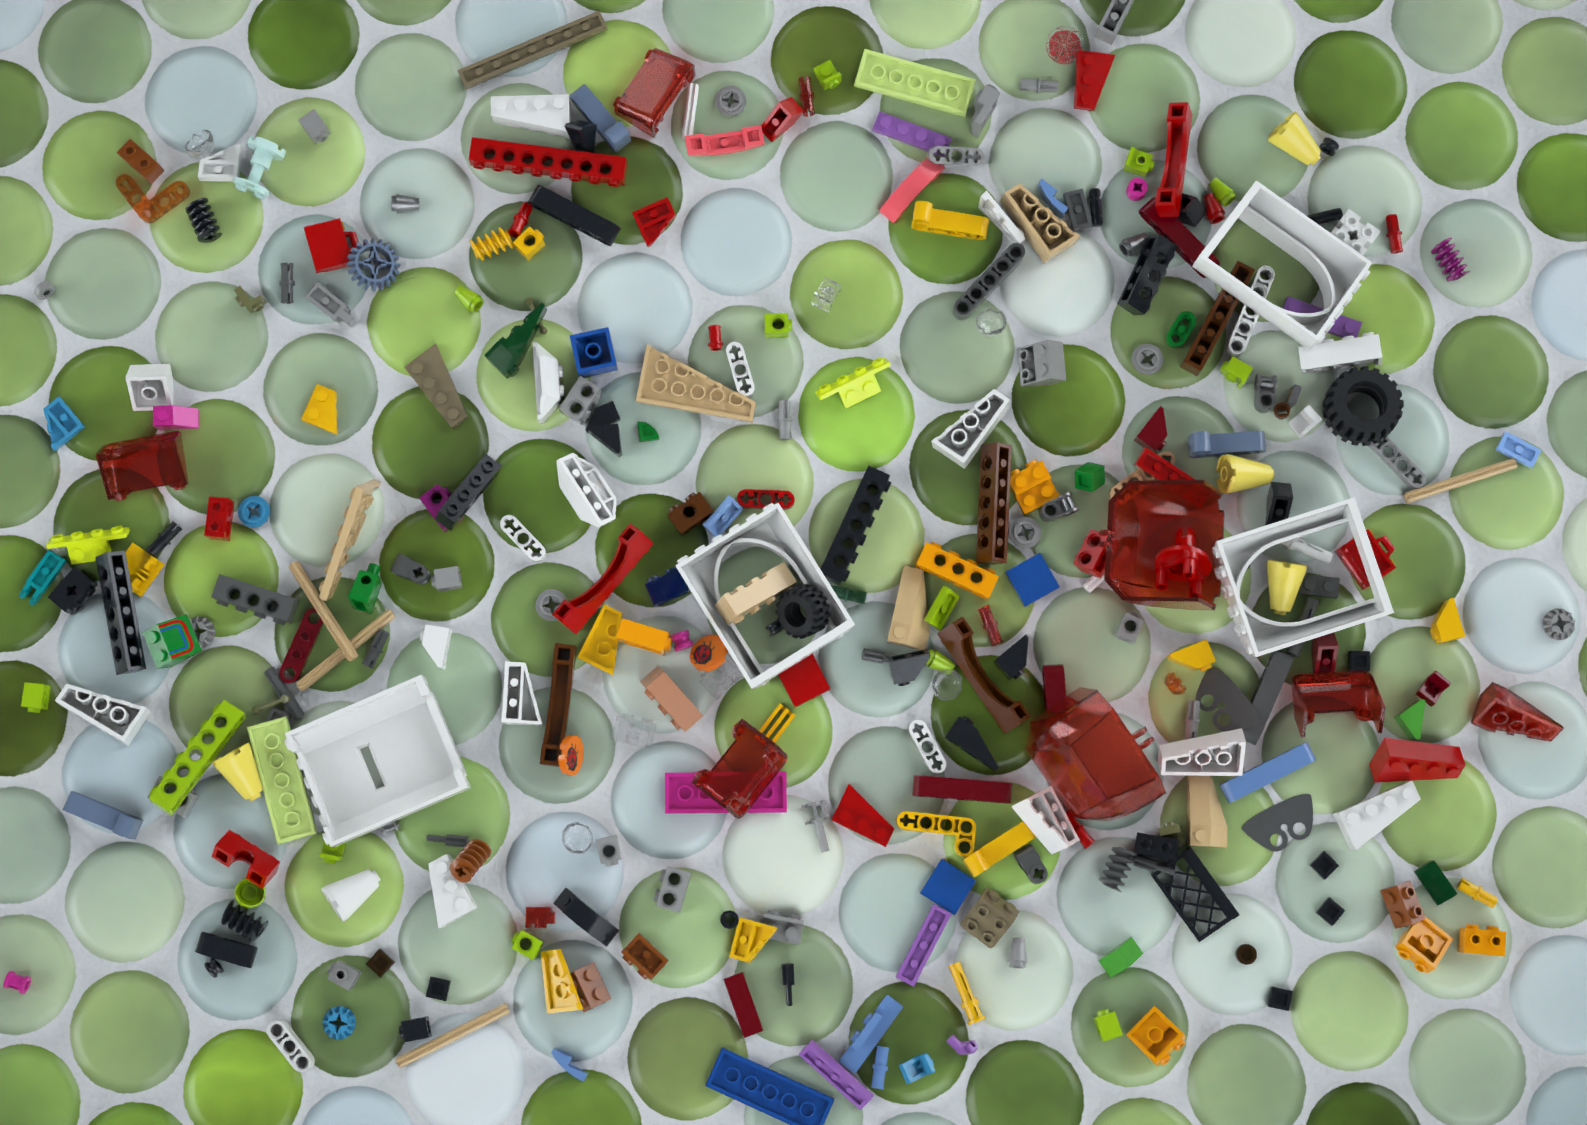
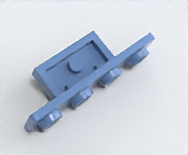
M886 995L874 1013L871 1014L869 1012L862 1022L865 1025L861 1031L857 1029L850 1040L853 1042L839 1062L853 1073H856L903 1006L889 995Z

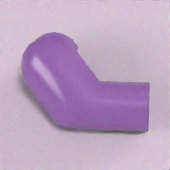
M954 1034L946 1040L959 1055L973 1054L978 1048L975 1041L960 1042Z

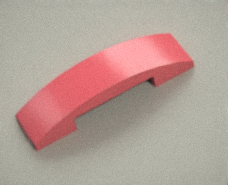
M761 125L742 128V131L704 136V133L685 136L688 156L730 154L753 149L765 144Z
M927 157L893 192L879 212L894 224L927 185L938 177L945 169V166L934 164Z

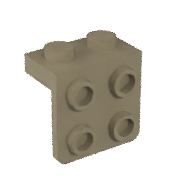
M986 887L978 901L963 918L960 926L987 947L993 948L1014 923L1019 910L1012 903L1001 898L996 891Z

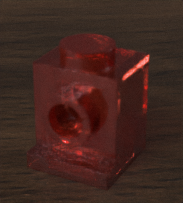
M526 907L525 928H532V924H535V928H547V924L556 923V911H552V907Z

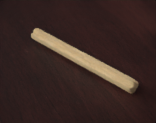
M1511 458L1404 493V499L1406 503H1410L1513 470L1518 465L1516 460Z
M299 561L292 562L289 565L291 573L349 662L354 661L358 657L355 648L324 600L319 598V592Z
M387 609L352 637L349 641L355 650L375 635L379 629H382L395 619V614L390 609ZM337 649L296 682L297 687L301 691H305L346 657L341 649Z
M504 1003L397 1057L396 1063L402 1068L509 1014L510 1010L507 1004Z

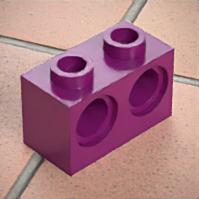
M437 484L419 497V499L435 519L439 509L449 499L451 493L446 487L441 488ZM442 495L441 502L434 504V496ZM436 521L444 532L448 531L446 527Z

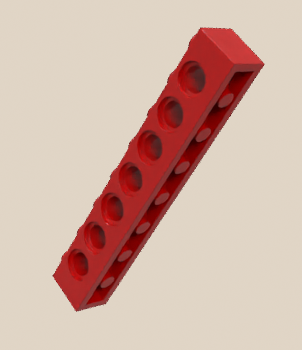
M472 137L468 158L470 165L476 169L492 168L496 172L508 170L519 175L531 173L535 177L546 175L557 180L569 178L573 182L584 180L595 185L607 183L612 187L625 185L628 165L626 157ZM488 153L495 154V156L492 159L486 158V155ZM507 156H514L512 161H505ZM527 158L534 159L530 164L524 163ZM547 160L553 161L551 166H544L543 164ZM565 163L572 164L569 169H564L563 165ZM586 165L592 167L587 172L582 171V168ZM604 168L611 169L608 174L601 173V170Z

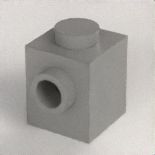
M338 960L336 963L333 962L327 972L330 975L327 979L350 991L353 990L362 971L342 960Z

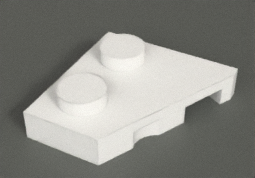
M237 144L234 146V149L225 153L220 151L214 156L201 159L198 171L199 181L233 182V177H239L242 154L241 145Z

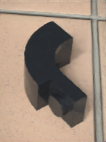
M565 888L553 903L574 923L606 947L620 931L568 888Z

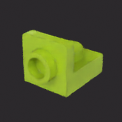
M831 60L813 68V72L824 90L828 88L834 89L840 84L842 75L836 71Z
M324 841L322 853H319V857L324 858L323 862L335 864L336 860L342 861L346 843L330 847V844L327 845Z

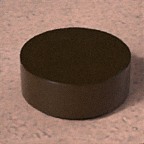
M1242 944L1236 949L1235 956L1241 964L1249 965L1256 960L1257 952L1252 945Z

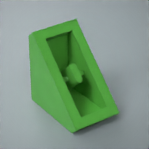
M1423 699L1415 701L1394 717L1411 741L1420 740L1425 707V700Z
M1129 937L1098 961L1107 974L1113 977L1130 967L1143 952L1133 938Z

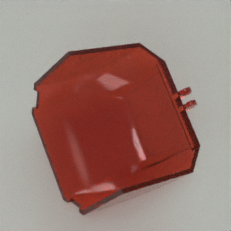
M1205 480L1128 481L1109 500L1107 530L1100 531L1101 536H1107V541L1099 543V547L1106 548L1104 581L1123 601L1160 608L1215 611L1216 604L1213 603L1215 597H1220L1221 581L1215 576L1214 568L1216 566L1213 560L1212 547H1214L1216 541L1224 539L1225 514L1224 510H1220L1218 499H1221V492ZM1179 528L1183 529L1182 535L1185 537L1187 536V528H1192L1196 534L1195 547L1206 552L1212 560L1211 572L1204 577V583L1201 587V598L1188 597L1189 582L1176 581L1169 578L1167 590L1159 591L1155 589V557L1162 549L1175 546L1176 532Z
M1079 687L1030 721L1029 737L1025 750L1072 817L1099 822L1116 820L1140 810L1166 794L1161 778L1142 751V749L1154 742V738H1147L1138 745L1135 739L1146 733L1148 730L1146 726L1131 735L1114 708L1098 690Z

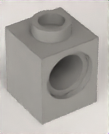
M315 109L298 120L314 144L324 142L331 134Z
M458 566L435 569L434 575L431 576L432 586L436 587V590L439 592L463 588L461 571Z
M1131 611L1124 613L1114 637L1129 644L1135 643L1144 620L1140 619L1141 616ZM1125 623H1133L1134 631H1127Z
M617 835L596 839L601 864L606 863V867L617 865L618 860L622 859ZM609 845L615 849L612 857H606L604 854V849Z

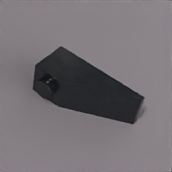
M965 716L963 718L958 717L945 736V739L994 772L997 771L999 767L977 728L973 726L974 722Z

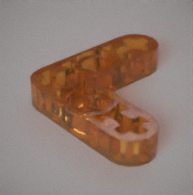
M122 174L116 179V186L138 216L148 224L157 221L187 199L190 194L189 187L183 181H176L149 200L131 176ZM126 180L132 189L130 192L123 186V181ZM178 187H180L183 190L182 194L177 193ZM169 193H172V195H173L176 199L173 200V198L169 195ZM140 194L142 200L139 203H133V196ZM162 198H169L167 206L161 207L159 205ZM155 204L160 211L157 212L153 205ZM147 210L151 212V217L146 216L145 212Z

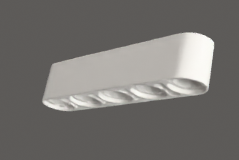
M1270 266L1259 268L1249 288L1260 292L1261 296L1266 299L1275 277L1274 270ZM1260 274H1266L1268 276V280H1263L1260 277ZM1244 303L1225 347L1226 354L1229 357L1237 358L1244 352L1259 317V314L1255 311L1254 315H1248L1246 308L1249 307ZM1239 326H1244L1247 329V333L1240 332ZM1233 343L1238 344L1240 351L1233 350L1231 345Z

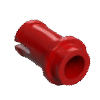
M710 325L708 327L710 340L708 347H710L711 351L722 350L724 345L721 342L720 325Z

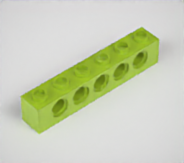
M223 700L221 704L218 703L214 707L213 715L209 720L206 719L201 724L200 732L196 736L191 737L187 743L188 747L186 750L177 755L173 767L164 772L163 780L158 786L155 785L149 793L150 797L148 799L150 802L170 816L175 813L246 719L244 712L226 700ZM220 720L226 721L225 726L221 728L216 727V724ZM209 736L214 737L212 743H204L205 738ZM201 753L200 759L191 760L193 754ZM181 770H189L185 777L179 776ZM169 786H176V790L173 793H166Z

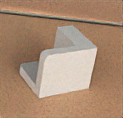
M1308 405L1288 425L1301 439L1322 418Z

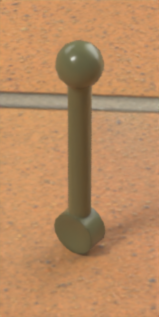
M527 298L525 300L526 305L533 311L535 309L533 299ZM541 322L539 326L540 333L546 334L548 330Z
M283 695L281 699L260 707L255 706L252 712L258 714L261 710L276 704L288 703L290 697Z

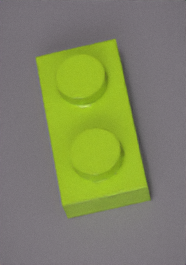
M943 586L924 621L941 631L960 596L950 588Z

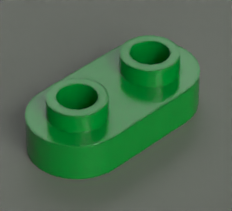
M1184 311L1177 316L1166 334L1165 340L1169 347L1180 348L1185 343L1196 325V317L1193 313ZM1182 320L1188 321V325H1183ZM1173 336L1178 337L1177 342H1174L1172 340Z

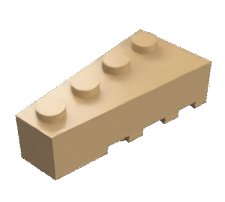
M1019 183L1006 191L999 202L1017 227L1023 231L1024 237L1045 264L1075 245L1080 235L1070 230L1063 220L1060 221L1054 216L1048 207L1045 208L1038 202V198Z
M785 562L766 571L761 575V578H753L745 584L746 587L740 585L734 591L724 594L719 599L715 607L727 626L732 623L737 625L745 619L744 616L748 613L754 615L761 610L760 606L765 603L767 605L774 603L778 600L777 596L793 588L797 581Z

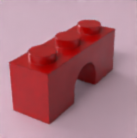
M228 830L216 843L212 858L228 868L235 861L248 863L250 867L246 879L262 889L275 876L280 861L274 856L267 854L259 849L257 845L251 844L231 830Z

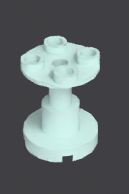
M250 136L246 145L254 151L250 161L253 167L247 180L233 177L232 181L236 184L235 188L242 192L248 190L253 192L255 197L265 199L266 196L270 195V192L258 185L264 170H269L273 159L283 161L286 151L283 148L281 151L278 150V145L261 137H256L253 140L254 137Z

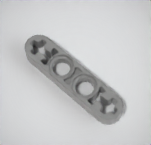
M1388 437L1383 438L1379 443L1374 444L1372 442L1369 445L1408 487L1418 489L1424 486L1426 483L1425 474ZM1384 441L1385 443L1381 445L1378 449L1376 446H1378L1379 443ZM1384 447H1390L1393 450L1391 457H1386L1383 454ZM1398 461H1404L1407 464L1405 471H1400L1397 468ZM1412 469L1413 472L1410 473L1411 475H1408L1406 477L1405 474ZM1419 476V483L1414 484L1412 482L1414 480L1413 477Z

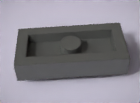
M1083 189L1064 193L1063 197L1068 207L1067 211L1073 232L1091 228L1093 224Z
M1305 574L1298 595L1337 599L1340 578Z

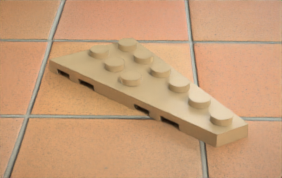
M646 345L636 403L753 423L756 407L755 401L708 378L684 363L674 360L667 354L659 352L652 346Z
M373 479L352 489L350 493V499H352L350 506L346 507L343 515L345 518L344 524L339 527L337 536H339L338 542L334 544L331 550L332 560L328 562L325 568L326 578L319 586V591L321 592L320 599L327 601L333 597L342 576V572L339 570L348 562L350 556L347 552L351 545L354 546L366 519L364 511L372 505L374 500L372 492L375 487L379 488L380 481Z

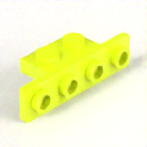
M877 358L872 361V364L866 367H858L854 370V373L848 376L842 375L837 378V381L820 386L819 390L815 391L820 400H823L838 392L844 407L848 408L881 392L874 374L891 366L886 358Z
M115 526L110 530L95 529L89 533L79 531L68 536L58 534L48 540L46 547L51 549L67 546L71 565L96 561L95 557L106 552H112L109 540L126 538L130 530L129 527Z

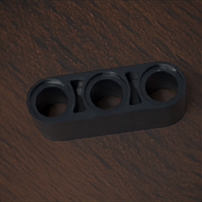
M201 932L195 952L239 966L252 968L258 948L214 934Z

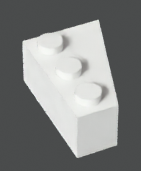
M505 661L501 724L541 726L542 721L526 663Z
M1052 786L1011 806L1051 855L1080 840Z
M445 854L428 864L438 928H443L478 909L466 884L459 882L451 874L450 864L453 859L450 854Z

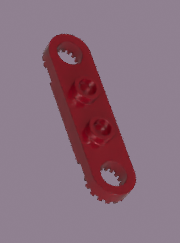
M314 608L305 612L279 670L280 679L287 684H293L299 680L324 624L321 618L316 624L310 623L309 618L311 614L317 613ZM286 669H294L295 675L292 679L285 678L284 673Z

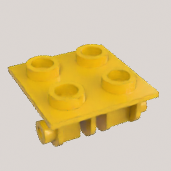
M132 542L125 552L132 592L142 597L165 564Z

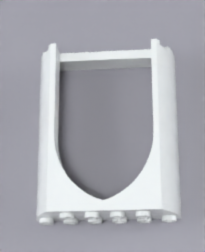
M1255 181L1192 267L1309 350L1314 344L1318 346L1325 338L1326 332L1328 333L1332 328L1335 319L1337 320L1343 312L1344 306L1346 307L1353 298L1352 293L1355 294L1362 285L1359 281H1364L1371 271L1368 268L1372 262L1258 181ZM1240 219L1307 268L1319 285L1323 297L1324 310L1316 313H1297L1280 308L1260 296L1208 257L1236 220Z
M1355 497L1215 542L1214 547H1212L1213 560L1216 566L1214 568L1215 576L1218 580L1220 579L1222 596L1224 599H1227L1229 604L1227 611L1230 618L1234 619V632L1237 637H1240L1246 653L1253 657L1271 653L1394 613ZM1349 522L1374 598L1299 622L1268 620L1255 614L1241 601L1240 586L1243 576L1249 565L1260 553L1272 546Z
M771 503L763 508L764 512L756 515V513L746 518V523L741 526L739 524L734 525L729 529L728 534L716 536L711 540L713 543L708 546L702 545L694 550L695 554L690 557L686 555L677 561L678 564L675 565L751 689H756L761 685L769 683L770 679L833 640L843 637V634L849 632L855 626L779 503L775 505ZM753 545L774 552L789 564L803 585L810 584V587L816 586L817 591L821 590L823 592L822 595L827 597V604H830L828 611L831 612V615L828 618L829 622L827 625L831 631L765 672L735 624L732 623L727 626L715 607V604L720 599L718 578L721 564L728 551L734 546Z

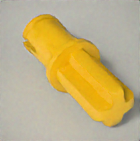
M1461 878L1458 883L1459 886L1456 887L1457 890L1471 896L1472 900L1475 901L1477 899L1491 908L1495 907L1498 902V898L1483 890L1482 886L1474 885L1464 878Z

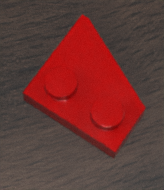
M668 197L632 212L648 248L651 247L676 217Z

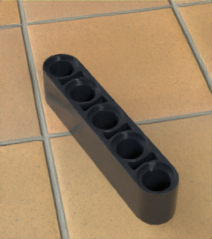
M541 185L536 186L528 200L532 207L607 246H612L621 230L613 222Z

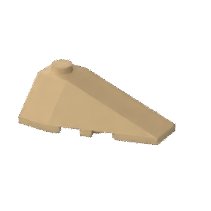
M904 565L886 643L915 650H924L927 647L930 633L929 624L924 621L928 613L924 571Z
M1188 775L1186 846L1227 848V824L1212 776Z

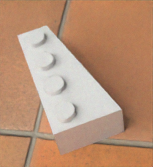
M1373 332L1364 333L1362 337L1357 338L1345 336L1339 341L1326 339L1318 346L1314 344L1309 350L1303 345L1298 347L1302 374L1329 371L1330 367H1334L1335 370H1342L1353 364L1357 368L1366 367L1371 362H1374L1375 366L1382 365L1379 334L1374 335Z
M993 389L976 403L967 413L965 412L953 425L946 428L940 436L934 438L931 441L932 447L965 469L1010 408V399Z
M1407 781L1333 813L1349 850L1356 851L1421 800L1413 781Z

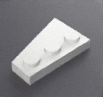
M988 191L984 192L980 197L978 208L1012 243L1023 245L1025 241L1023 231L1014 225Z

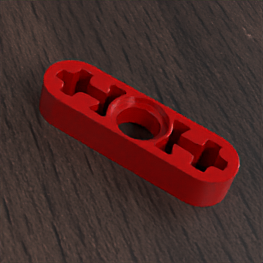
M744 489L737 495L738 504L742 508L763 509L767 506L760 502V498L764 494L771 496V503L773 504L775 503L774 495H778L777 499H783L787 495L788 499H791V502H788L787 505H784L782 501H777L783 510L791 509L795 502L794 495L791 492L781 490ZM744 494H748L749 498H755L754 494H758V505H754V500H748V504H744V501L740 500V498H743Z

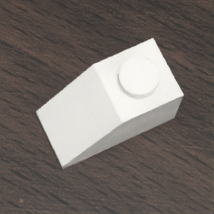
M425 624V629H422L420 633V641H422L423 647L440 669L445 670L452 630L450 628Z

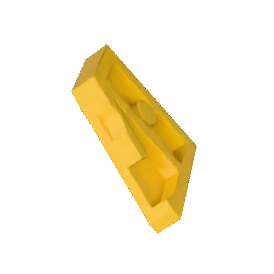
M317 384L301 420L338 435L337 393L334 390Z
M739 917L729 957L750 963L775 933L777 927Z

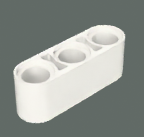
M284 1020L271 1022L267 1027V1034L291 1066L298 1072L312 1069L315 1064V1058L290 1025ZM276 1024L282 1027L283 1031L280 1036L274 1032ZM289 1040L295 1043L293 1052L287 1049V1042ZM302 1056L306 1057L308 1060V1065L306 1068L300 1066L299 1060Z

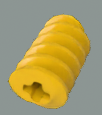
M501 227L498 228V234L492 230L491 237L485 233L484 240L479 236L476 237L477 243H474L472 239L469 240L476 258L479 257L482 261H485V254L492 258V251L499 255V248L506 252V245L514 249L507 229L504 231Z

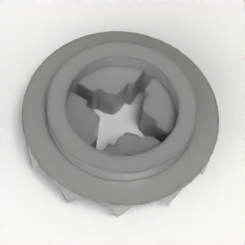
M735 86L723 87L716 95V108L721 114L723 113L728 117L737 116V114L743 112L746 105L744 92ZM731 95H733V101L736 103H733L729 108L728 102L725 101H728Z
M1142 344L1134 350L1131 362L1134 369L1140 372V374L1151 375L1161 368L1163 355L1155 345ZM1143 355H1145L1146 357L1153 355L1152 359L1150 360L1151 364H1141L1144 359Z
M1018 518L1010 526V539L1015 546L1022 549L1031 548L1040 540V526L1032 518ZM1022 526L1026 531L1033 530L1028 534V541L1024 536H1017L1022 532Z
M545 590L536 600V611L544 620L556 621L557 619L552 615L553 613L550 608L543 606L550 604V597L557 604H561L567 599L558 590Z
M1552 609L1543 618V629L1552 639L1564 640L1570 637L1575 630V620L1572 617V613L1567 612L1565 609ZM1558 619L1561 622H1566V624L1561 626L1562 630L1559 626H1552L1558 622Z
M196 616L189 619L194 631L197 630V624L199 629L206 631L201 633L199 638L196 635L200 647L208 646L215 637L213 623L205 617Z

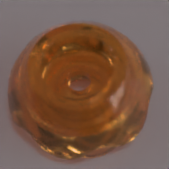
M1174 672L1168 673L1164 681L1168 689L1174 695L1184 694L1186 686L1182 685L1181 679L1177 678Z

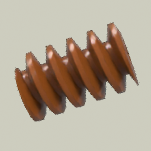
M479 839L470 840L450 864V871L453 877L459 882H469L475 873L478 872L479 868L482 867L483 863L486 862L487 858L490 857L491 849L489 845Z

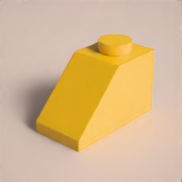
M1454 598L1443 602L1431 624L1430 634L1432 639L1436 641V644L1465 637Z
M1207 639L1167 655L1168 660L1193 671L1200 669L1201 672L1212 668V663L1216 662Z

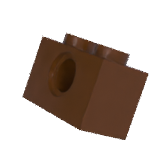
M700 492L690 494L685 498L686 502L680 506L676 504L669 509L668 519L681 537L707 520L714 512ZM688 508L695 510L694 516L686 517L684 515L685 510Z

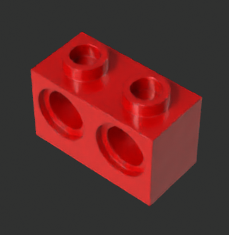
M209 496L205 537L210 540L230 541L234 501L229 498Z
M1091 529L1085 537L1080 551L1076 554L1073 564L1081 572L1101 578L1118 543L1110 535Z

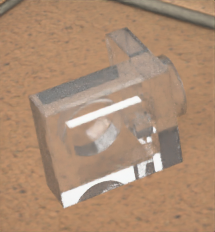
M825 277L814 294L812 305L829 312L834 300L841 291L842 285Z

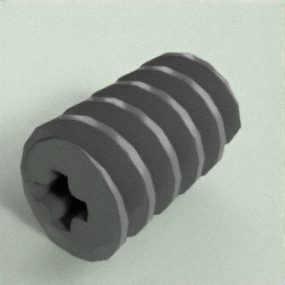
M1112 847L1111 850L1116 855L1108 856L1112 862L1105 863L1109 870H1102L1106 877H1100L1099 881L1113 890L1122 892L1118 888V886L1125 885L1121 878H1128L1124 871H1131L1127 863H1134L1130 856H1137V854L1122 847Z

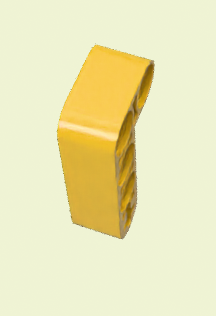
M927 201L915 202L911 225L913 229L975 240H986L989 225L988 218L932 208L933 204Z
M909 811L900 813L896 818V824L902 830L955 836L954 850L958 856L967 857L974 850L976 824L970 818ZM907 815L909 820H915L914 816H918L916 820L917 828H913L914 823H908L906 827L903 826V822H900V819ZM923 817H927L931 821V826L928 829L920 825V820ZM944 819L949 820L951 823V828L948 831H944L940 827V823ZM963 822L970 823L971 831L969 833H964L961 830ZM961 842H966L969 845V851L965 854L959 851V844Z
M1022 821L974 851L971 855L962 859L972 877H976L993 864L1036 838V836Z

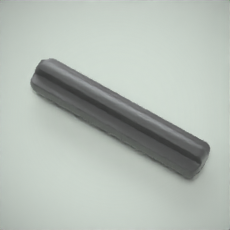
M275 667L268 668L264 674L280 699L283 695L290 697V701L284 703L294 720L301 719L305 715L304 711L285 682L280 679Z

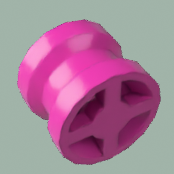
M1134 178L1130 181L1126 189V195L1130 200L1139 201L1143 199L1148 189L1146 181L1141 178Z
M689 630L670 636L675 644V652L694 646L693 642L689 639Z

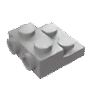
M986 85L984 90L980 89L975 97L976 101L973 105L975 111L970 126L973 127L971 134L977 138L998 103L1000 92L993 85Z

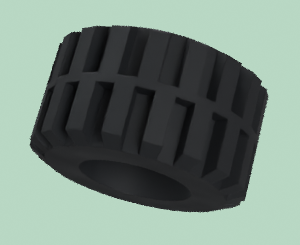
M802 584L784 592L778 598L779 601L776 603L778 609L775 610V613L778 615L777 621L781 623L780 627L782 630H786V634H792L793 638L799 637L803 639L825 628V625L829 622L828 618L831 612L828 611L830 604H827L826 601L828 599L822 595L823 592L821 590L817 591V587L814 585L810 587V584ZM800 605L806 612V618L801 613Z

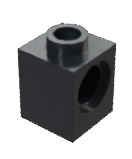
M429 1016L402 1021V1026H399L400 1038H404V1042L432 1037Z

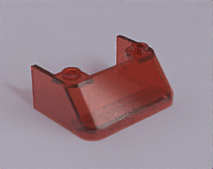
M1367 671L1298 674L1293 677L1294 719L1301 738L1306 735L1307 724L1314 722L1315 713L1353 711L1357 719L1373 721L1377 732L1382 733L1386 707L1371 673Z

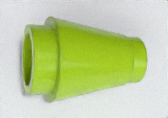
M1214 178L1208 184L1220 205L1222 204L1226 207L1236 199L1235 191L1218 178Z
M462 285L455 290L454 294L468 311L475 313L483 306L484 300L481 295Z
M930 649L928 651L930 659L926 663L927 668L948 673L953 671L955 662H952V660L938 650Z

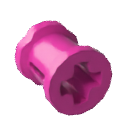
M9 971L5 977L3 988H12L24 995L31 984V977H23L15 974L14 971Z

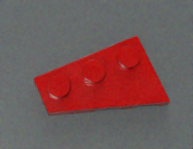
M1084 50L1077 51L1074 109L1087 111L1095 109L1115 58L1114 54Z
M848 784L831 821L886 847L894 828Z

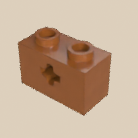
M131 139L117 152L129 166L151 185L165 171L158 162Z

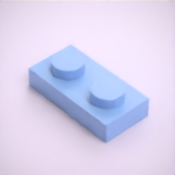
M1508 432L1503 433L1495 449L1509 458H1514L1517 462L1530 469L1534 466L1541 452V449Z
M728 495L703 526L716 537L729 527L743 508Z

